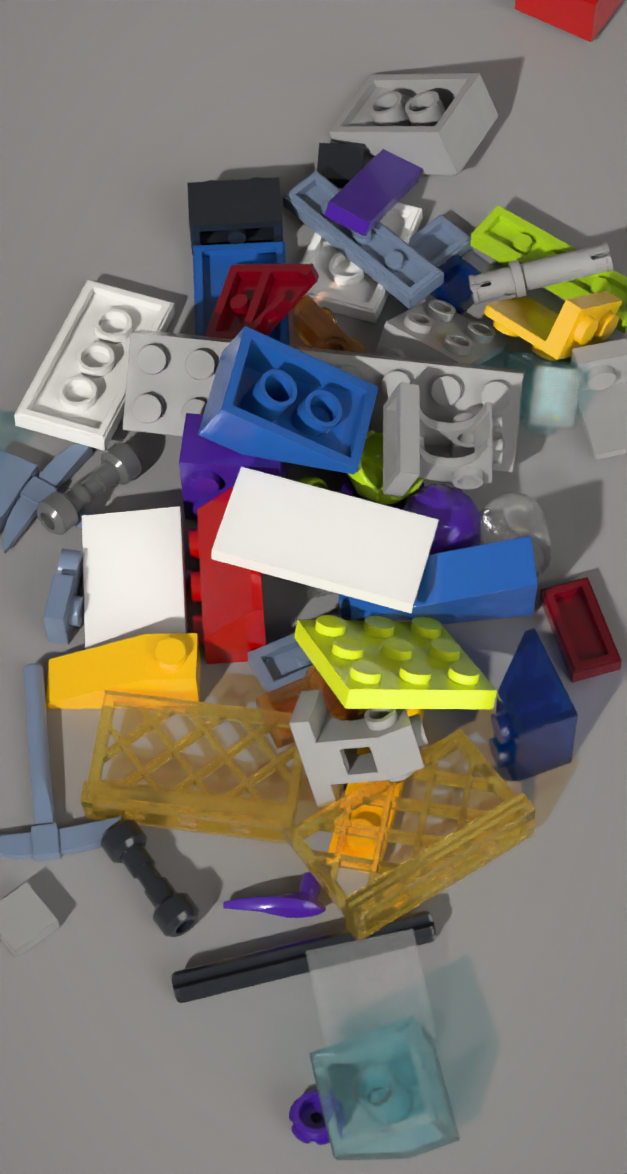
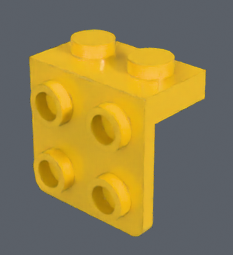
M608 291L566 299L558 315L534 299L524 296L489 302L483 313L494 320L493 326L498 331L512 337L520 336L532 344L531 349L535 354L550 361H557L571 357L573 348L599 344L608 339L618 324L619 316L616 313L623 300Z

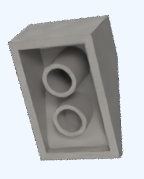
M480 73L371 74L329 130V134L332 139L344 144H363L364 152L374 156L382 149L423 168L421 175L451 176L459 175L498 118V114Z

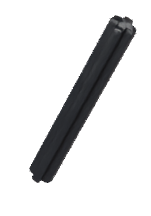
M420 911L178 970L171 975L174 995L179 1003H185L430 943L436 939L435 923L429 911Z

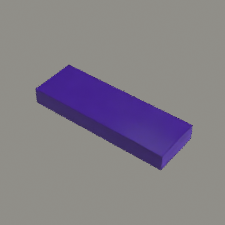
M382 149L328 202L324 216L366 236L418 182L423 168Z

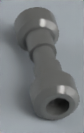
M115 443L102 453L101 464L88 474V478L80 484L73 485L64 493L52 492L38 503L37 516L41 524L53 534L63 535L78 523V513L91 503V499L99 493L106 492L116 483L121 485L128 484L141 473L142 465L138 453L127 444Z

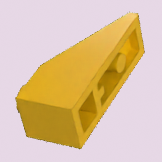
M143 634L49 659L46 708H200L201 659L198 634Z

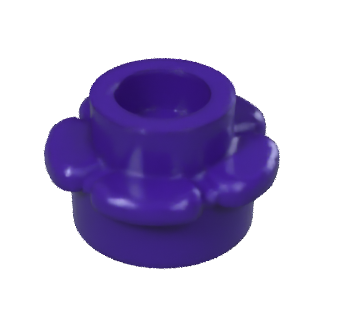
M310 1091L303 1094L290 1107L289 1119L293 1122L291 1127L292 1133L299 1141L305 1144L316 1142L318 1145H325L332 1142L338 1136V1127L344 1123L342 1106L332 1096L322 1091ZM318 1114L322 1117V1120L319 1123H313L311 1117Z

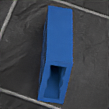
M520 537L429 555L412 614L338 594L341 617L364 621L368 616H381L392 621H412L415 617H428L439 621L443 625L531 616L534 612L538 586L532 537Z

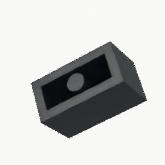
M255 177L225 181L208 180L187 183L192 255L193 246L283 241L279 177Z

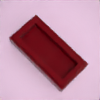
M586 577L540 589L539 599L572 683L620 670L622 660L589 578Z

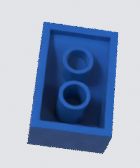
M245 326L221 353L198 435L242 455L354 474L359 468L379 387Z

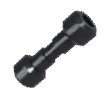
M130 819L117 821L104 832L101 847L112 862L123 863L133 878L138 879L145 889V895L155 907L153 920L162 933L167 937H179L187 933L198 922L199 908L188 893L176 892L166 877H162L155 867V861L145 848L147 836L137 822Z

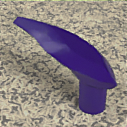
M305 872L298 892L223 902V908L263 912L287 918L313 917L326 911L324 904L318 900L324 880L318 873Z

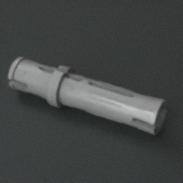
M602 242L599 245L522 264L515 260L508 262L509 267L469 275L468 281L470 290L473 293L474 305L513 294L516 295V298L526 296V291L606 271L611 272L613 271L611 255L608 256V252H610L607 242Z

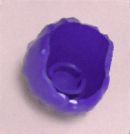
M431 484L421 487L405 500L404 511L439 520L429 555L481 545L483 518L470 496L464 494L462 489L446 486L445 484Z

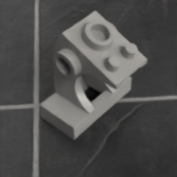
M400 382L383 405V494L403 497L417 478L452 483L455 487L466 490L476 489L482 486L483 483H492V464H502L503 451L502 433H492V429L502 428V416H492V403L486 402L478 414H458L453 417L452 423L435 421L425 416L420 409L419 385ZM424 443L448 447L449 458L430 455L424 451Z
M321 689L301 691L289 725L317 806H338L342 791L347 783L383 780L397 782L408 778L414 771L424 768L418 747L427 745L428 741L419 713L408 717V709H368L365 712L364 719L343 721L333 717L328 711ZM370 747L372 753L363 755L351 754L344 749Z

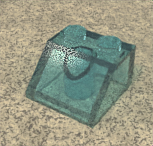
M413 1016L309 1053L333 1157L336 1160L409 1159L460 1140L434 1039Z

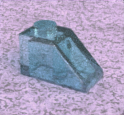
M504 351V368L525 370L520 420L528 424L527 430L537 433L555 434L557 426L574 428L582 370L560 359L550 361L535 353Z

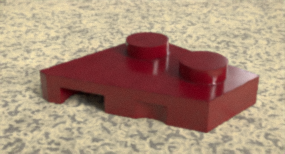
M231 265L205 336L234 339L245 326L267 336L318 281L319 275L314 265Z

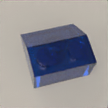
M535 628L524 632L497 691L496 713L491 714L494 737L489 739L490 750L499 768L506 767L513 781L528 779L569 764L572 760L578 713Z

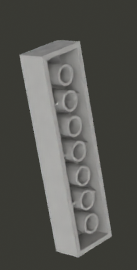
M150 330L131 332L122 430L183 436L186 413L204 414L221 353L233 339ZM288 345L379 387L368 432L374 430L375 433L383 432V405L400 382L419 385L421 411L429 419L439 422L452 423L453 417L462 413L478 414L486 402L492 403V416H502V428H494L492 433H502L503 440L502 464H492V470L513 472L525 370ZM424 443V451L430 455L449 458L448 447Z

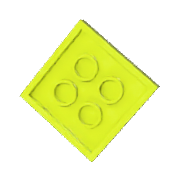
M320 615L316 620H297L295 640L345 709H493L497 694L496 688L442 624L435 619L415 617L412 621H392L381 616H368L364 621L344 620L333 615Z

